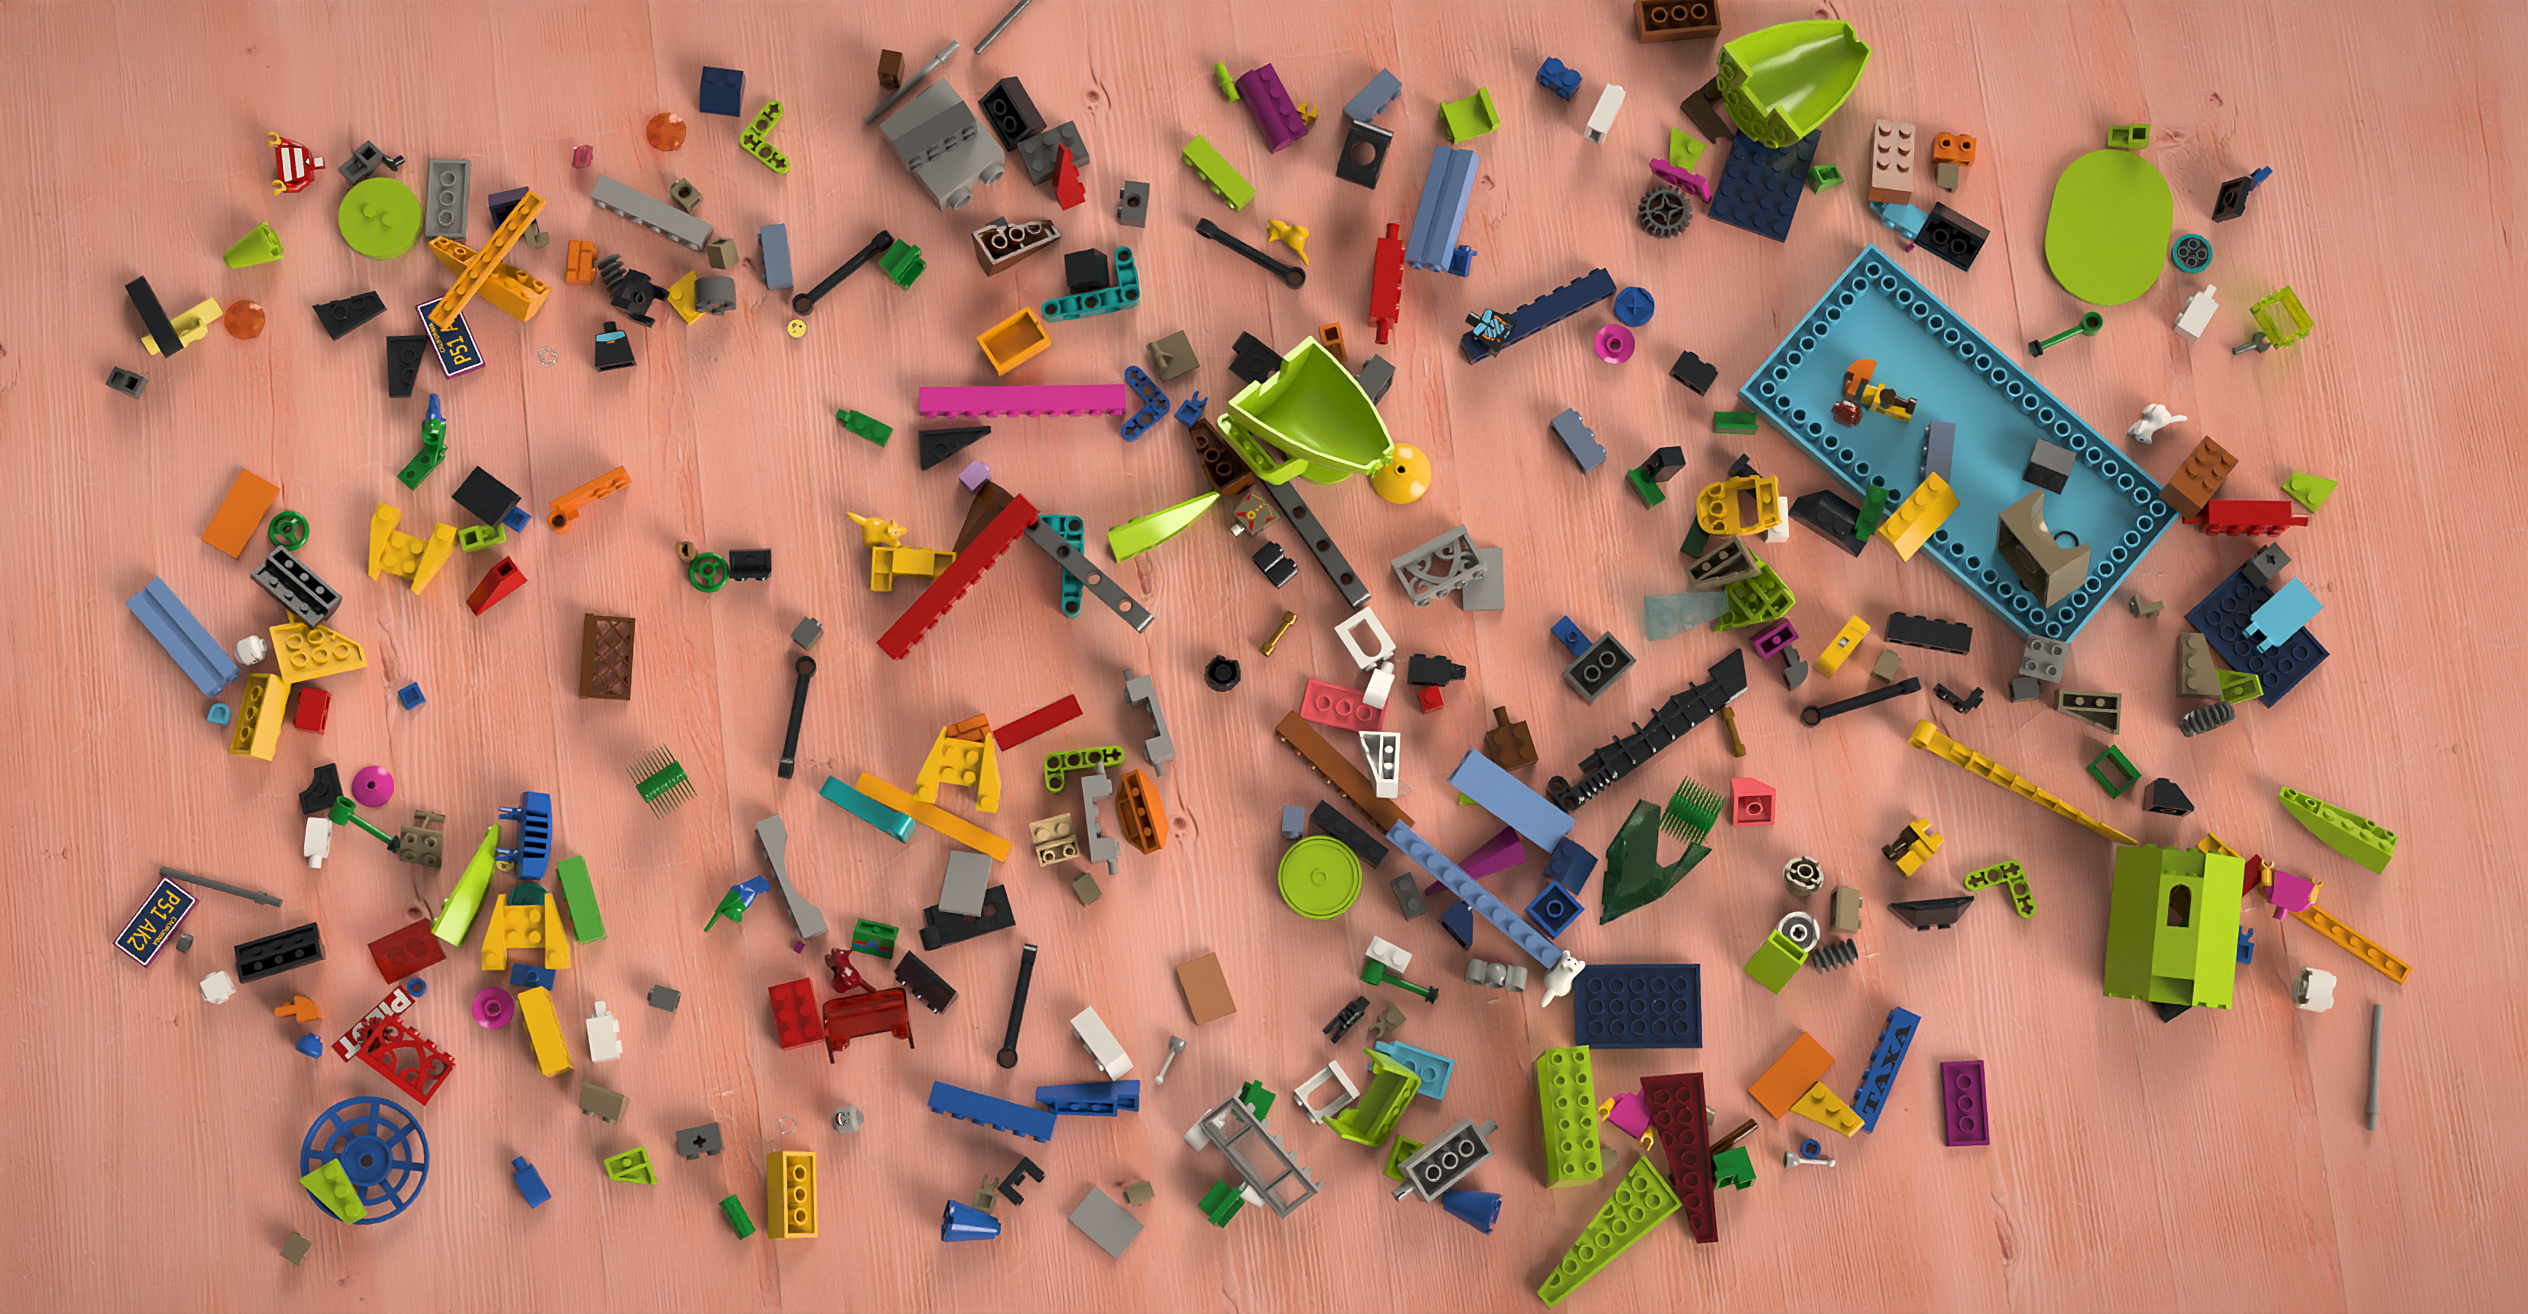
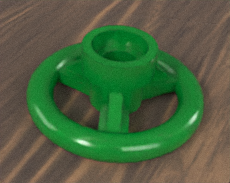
M284 511L277 514L271 520L268 527V536L271 543L276 548L282 545L288 551H294L302 547L306 543L310 532L306 518L295 511ZM285 517H294L292 521L283 520L279 523L278 527H275L281 519ZM300 521L303 526V535L297 541L294 535L295 527ZM291 527V531L285 533V529ZM275 534L289 538L292 545L281 544L276 539Z
M702 553L696 556L695 560L689 565V581L694 588L701 592H716L727 583L729 566L726 560L716 553ZM710 558L716 560L714 564H712L711 562H704L700 566L697 565L700 561L704 559ZM722 566L723 577L718 584L714 585L713 577ZM707 569L712 570L711 574L706 575L705 571ZM694 571L700 573L707 580L708 587L702 586L696 581Z

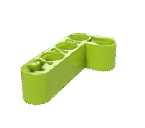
M1113 745L1055 752L1046 755L1044 758V772L1047 790L1053 795L1061 794L1065 789L1064 773L1096 770V764L1089 761V757L1092 754L1099 755L1101 758L1099 762H1104L1103 753H1106V757L1109 758L1104 763V769L1121 766L1125 761L1124 750L1119 746ZM1113 752H1117L1118 755H1121L1118 757L1117 761H1114L1113 757H1110L1113 756ZM1073 756L1080 759L1079 764L1076 766H1071L1068 763V760ZM1051 759L1059 761L1058 767L1054 769L1049 768L1047 763ZM1052 780H1060L1061 786L1058 789L1051 788L1050 783Z

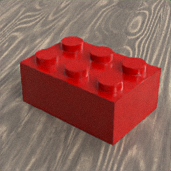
M809 977L768 987L783 1051L825 1042L813 984Z

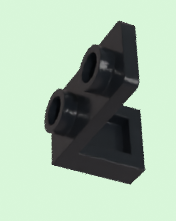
M1940 683L1933 688L1938 698L1943 701H1949L1953 704V709L1961 714H1967L1972 707L1976 709L1983 701L1981 695L1984 691L1979 687L1971 693L1965 702Z

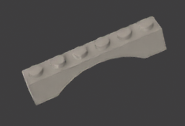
M776 814L755 823L757 827L754 830L759 842L763 841L764 843L763 854L767 861L771 860L772 862L771 873L775 880L779 879L781 887L778 889L782 898H787L789 906L786 908L790 917H795L798 925L794 927L799 938L803 936L805 941L828 932L829 930L821 911L802 899L789 881L785 867V848L789 835L781 816Z

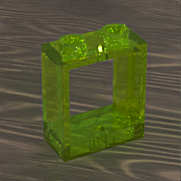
M2289 285L2258 301L2249 309L2276 350L2282 346L2285 349L2290 347L2298 337L2300 340L2306 338L2311 334L2310 330L2315 326ZM2280 301L2299 328L2298 331L2285 338L2266 310Z

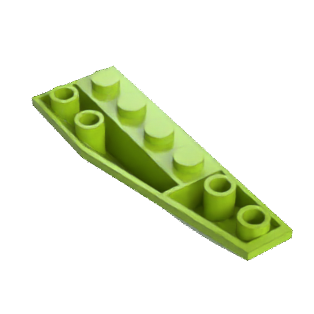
M1213 488L1204 492V495L1191 497L1185 502L1170 506L1145 517H1134L1124 526L1116 525L1111 527L1109 532L1106 533L1107 542L1117 564L1153 549L1175 537L1204 515L1222 495H1219Z
M2282 786L2277 798L2309 831L2342 855L2379 875L2382 873L2393 856L2398 836L2392 831L2385 830L2376 825L2370 819H2365L2362 816L2292 788Z
M494 823L493 826L488 828L485 840L477 848L474 858L468 865L450 898L444 900L441 906L443 910L441 915L436 917L431 925L432 934L459 948L463 946L478 918L491 887L496 870L495 857L499 855V853H495V850L500 848L502 827L499 824Z

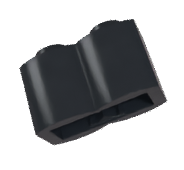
M1270 541L1252 556V561L1279 590L1297 575L1298 571L1296 568L1298 566L1291 558L1287 559L1282 554L1284 550L1277 542L1274 544Z

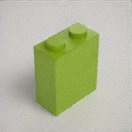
M1774 929L1750 958L1743 970L1777 995L1801 967L1809 954L1778 930Z

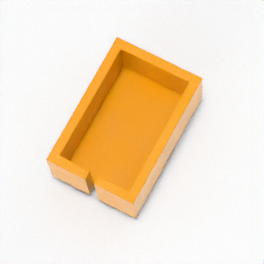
M1029 306L976 338L977 345L998 377L1003 376L1051 346L1049 336L1041 324L1039 325Z

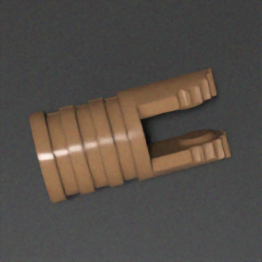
M684 541L675 544V551L682 562L690 564L698 556V552L692 542ZM688 549V556H685L684 553Z

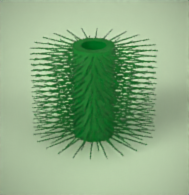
M662 748L661 750L669 761V765H667L659 753L666 765L664 768L653 752L663 769L660 770L651 757L659 771L656 772L647 759L655 774L651 773L646 764L645 766L651 774L650 777L642 766L641 768L648 778L645 779L639 771L644 780L641 782L635 773L640 781L639 784L636 783L637 790L646 804L648 803L652 808L649 803L652 801L657 809L658 807L653 799L656 798L660 804L657 799L660 796L664 802L661 794H664L672 806L664 793L666 791L675 803L668 791L669 789L672 790L681 804L672 787H675L683 799L675 786L677 784L689 800L680 785V782H682L691 795L683 782L685 779L695 793L679 762L675 761L667 749L674 761L671 763Z
M1684 778L1678 790H1676L1677 792L1670 799L1657 828L1659 829L1660 825L1664 822L1661 832L1667 825L1668 828L1666 830L1669 831L1668 829H1670V834L1675 831L1674 835H1676L1678 830H1680L1677 836L1678 839L1680 835H1683L1681 839L1685 838V843L1690 839L1694 845L1699 840L1698 846L1700 847L1701 843H1703L1702 841H1704L1703 839L1707 836L1706 834L1712 829L1725 801H1721L1719 798L1716 800L1717 796L1713 797V792L1708 796L1709 791L1703 796L1704 790H1706L1704 788L1702 792L1700 791L1703 785L1698 788L1697 783L1693 787L1694 783L1690 784L1691 780L1689 779L1685 784L1686 778Z

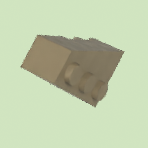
M1734 536L1684 569L1693 586L1701 591L1763 575L1745 542L1737 536Z
M2181 633L2177 637L2176 698L2220 699L2224 695L2204 633Z
M2056 689L2054 690L2053 710L2110 734L2119 735L2122 693Z

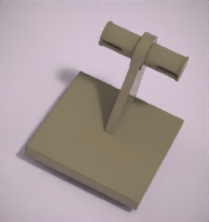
M1184 330L1158 341H1152L1146 345L1162 383L1200 367Z
M416 810L414 819L425 821L421 828L401 825L400 861L441 868L443 832L431 830L429 827L432 822L444 824L446 816L435 814L430 810L428 812Z

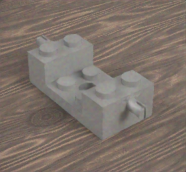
M1131 669L1123 670L1122 673L1126 681V688L1123 689L1126 703H1131L1132 708L1146 704L1149 719H1154L1152 728L1155 738L1145 741L1143 754L1146 763L1150 762L1151 766H1154L1157 777H1162L1165 775L1162 764L1175 760L1176 754L1150 674L1133 679Z
M1104 762L1095 763L1097 775L1081 777L1092 864L1107 862L1109 875L1118 874L1117 856H1121L1119 841L1115 842L1114 837L1097 839V837H1101L1100 822L1095 823V817L1099 816L1097 802L1093 801L1109 799V794H1113L1111 779H1107Z

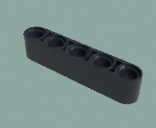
M142 275L124 285L164 357L168 358L183 349L184 346L145 277Z

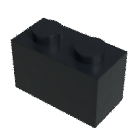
M1684 350L1669 375L1703 397L1719 372L1716 371L1712 364H1705L1700 361L1695 353Z
M1681 446L1658 448L1641 465L1642 474L1645 476L1647 484L1667 482L1686 465Z

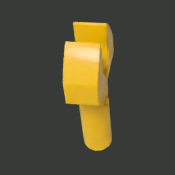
M1308 101L1299 105L1297 110L1305 126L1311 119L1316 121L1318 116L1316 104L1313 107V111L1306 115L1305 109L1308 106Z

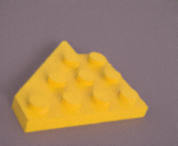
M286 609L289 623L269 627L284 685L367 667V661L361 644L322 624L311 630L288 609Z

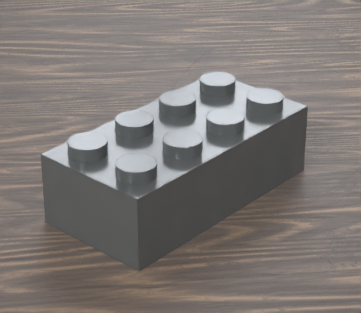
M963 100L894 139L892 143L895 154L907 174L911 171L917 172L923 167V164L938 160L941 154L946 151H954L958 144L964 141L969 142L973 140L976 134H978L977 123Z

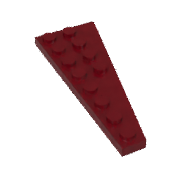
M1703 1072L1640 1077V1082L1696 1243L1718 1242Z

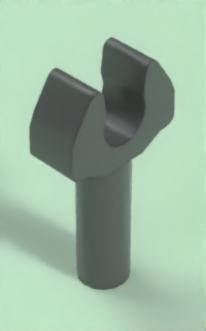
M2255 333L2251 342L2232 348L2233 354L2238 355L2252 349L2258 350L2260 354L2264 353L2272 343L2262 345L2259 339L2265 338L2268 333Z

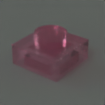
M586 144L574 147L572 167L581 169L591 166L593 146Z

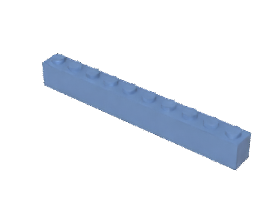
M1398 819L1387 832V839L1549 970L1563 954L1558 946L1401 819Z

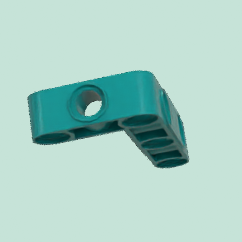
M1126 246L1118 247L1115 250L1114 260L1119 286L1047 300L1041 306L1043 319L1046 322L1054 323L1117 312L1139 305V280L1132 251ZM1122 254H1126L1129 257V259L1126 261H1120L1118 257ZM1134 293L1137 297L1134 300H1128L1126 295ZM1089 300L1096 302V305L1092 308L1087 307L1085 304ZM1048 308H1054L1056 310V312L1053 315H1048L1045 313V311Z
M1057 514L1038 515L1039 518L1084 556V525L1080 517ZM1078 523L1080 525L1079 530L1071 531L1069 529L1070 524ZM1063 548V557H1066L1069 550ZM1062 567V611L1068 619H1075L1081 612L1083 584ZM1068 604H1075L1077 609L1074 612L1066 611V606Z

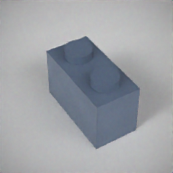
M1283 806L1281 836L1285 837L1286 840L1296 841L1298 837L1303 835L1304 807Z

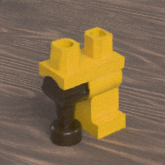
M1879 383L1877 387L1866 385L1859 403L1870 406V412L1874 413L1877 411L1882 415L1906 423L1909 422L1917 399L1908 397L1905 400L1898 397L1894 389H1884L1885 384Z
M1925 817L1910 823L1901 831L1899 838L1891 846L1886 844L1881 848L1883 854L1890 861L1898 857L1896 852L1903 847L1909 850L1907 854L1894 864V867L1905 879L1938 851V847L1944 841V838L1938 832L1934 833L1930 838L1924 833L1931 826Z

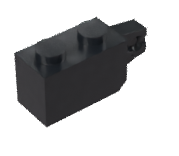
M1414 654V656L1409 657L1407 684L1432 687L1438 685V687H1445L1449 684V681L1465 680L1466 666L1451 663V660L1447 659L1446 656L1436 655L1434 658H1426L1425 654Z

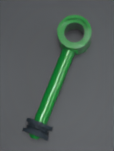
M2088 312L2084 315L2078 326L2042 342H2039L2037 339L2029 342V351L2036 358L2039 355H2043L2044 349L2082 333L2085 336H2094L2102 327L2103 319L2097 312ZM2086 321H2093L2096 327L2090 328Z
M343 796L336 798L327 815L333 823L344 826L348 821H351L388 845L387 850L392 851V853L395 854L400 849V837L398 838L395 835L392 838L354 814L356 804L349 798Z
M1366 959L1359 978L1361 981L1374 986H1379L1380 982L1384 981L1426 997L1425 1002L1431 1001V1004L1438 998V988L1435 990V987L1432 989L1433 986H1430L1429 989L1384 973L1385 965Z

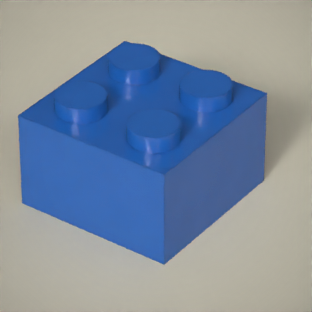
M1555 879L1524 909V912L1554 941L1585 909Z

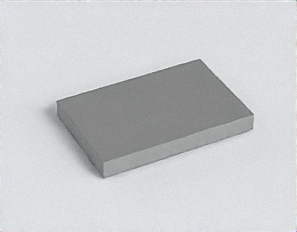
M1503 548L1478 549L1487 564L1488 571L1482 578L1477 580L1474 578L1462 587L1463 611L1504 610ZM1461 549V552L1470 551V549ZM1472 557L1461 558V560H1468L1470 564L1464 566L1467 570L1476 565V561Z
M951 850L938 907L939 911L981 916L993 860L992 856Z
M1096 1186L1093 1187L1068 1217L1072 1223L1116 1260L1144 1228L1142 1224Z

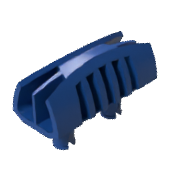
M528 791L520 795V806L518 808L499 806L498 811L508 814H499L498 819L517 820V846L515 850L496 848L495 853L505 856H496L495 861L514 862L515 879L541 880L544 877L551 850L550 794Z

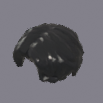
M1216 655L1205 667L1204 680L1208 687L1217 692L1232 690L1241 681V669L1238 661Z

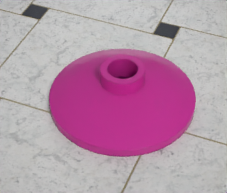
M1612 324L1603 327L1597 333L1594 348L1598 357L1604 362L1614 365L1621 364L1633 355L1635 339L1626 327ZM1615 343L1618 348L1612 349L1610 345Z
M365 767L354 777L352 792L360 804L371 808L379 807L387 803L392 797L394 780L391 774L382 767ZM370 782L375 783L373 789L368 788Z
M499 987L483 989L476 995L472 1003V1014L475 1021L487 1029H499L505 1026L514 1014L515 1006L511 995ZM493 1005L498 1006V1011L495 1013L491 1012Z

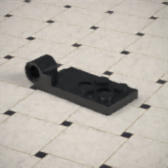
M1246 331L1242 332L1231 347L1239 355L1228 369L1248 385L1255 380L1262 385L1268 380L1269 372L1274 371L1277 373L1280 370L1283 358Z
M1004 884L986 889L981 916H976L975 920L971 923L964 921V914L939 911V904L923 909L928 927L919 930V935L924 951H931L1015 926L1016 923ZM988 905L996 908L995 914L991 917L984 914V908Z

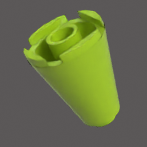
M264 221L228 248L223 259L225 264L234 270L279 261L284 258V255L280 254L284 251L275 230L270 231L268 228L270 224Z

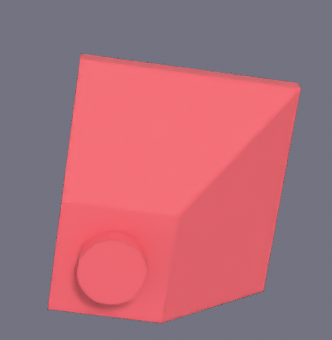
M1752 777L1732 778L1730 783V802L1733 827L1774 825L1776 789Z

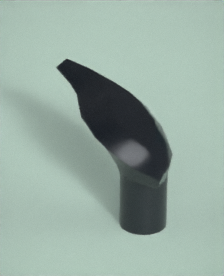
M383 154L382 162L393 171H397V166L405 162L402 155L392 160L388 155Z

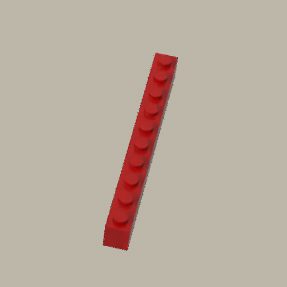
M1019 493L876 643L893 660L905 659L910 653L909 649L914 644L918 645L924 639L923 634L928 629L931 631L939 623L938 619L942 614L944 616L953 609L952 604L956 600L960 601L967 594L966 589L971 584L973 586L977 584L982 578L980 575L985 570H990L996 564L995 559L999 555L1003 556L1010 549V543L1014 539L1016 541L1019 540L1025 533L1023 530L1028 525H1033L1039 519L1038 514L1041 511L1024 494Z

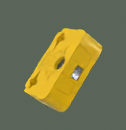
M1854 615L1818 658L1813 667L1827 679H1830L1871 627Z

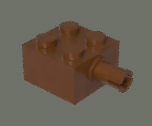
M1501 706L1493 709L1498 724L1497 729L1486 732L1484 736L1492 762L1507 772L1536 764L1539 759L1526 720L1514 724L1510 723L1506 707Z

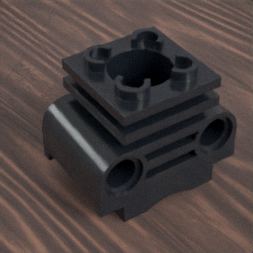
M1355 119L1344 144L1335 177L1375 190L1394 132ZM1370 143L1375 149V158L1368 165H1358L1353 157L1355 148L1359 144Z

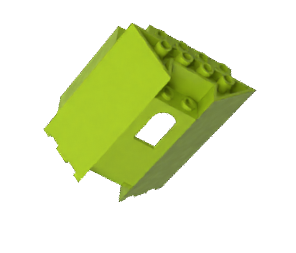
M2144 843L2143 847L2117 845L2104 962L2103 996L2231 1010L2245 858L2221 855V851L2208 850V853H2199V849L2196 848L2178 851L2176 846H2165V849L2156 848V844ZM2178 884L2187 886L2191 892L2188 928L2167 926L2170 891Z

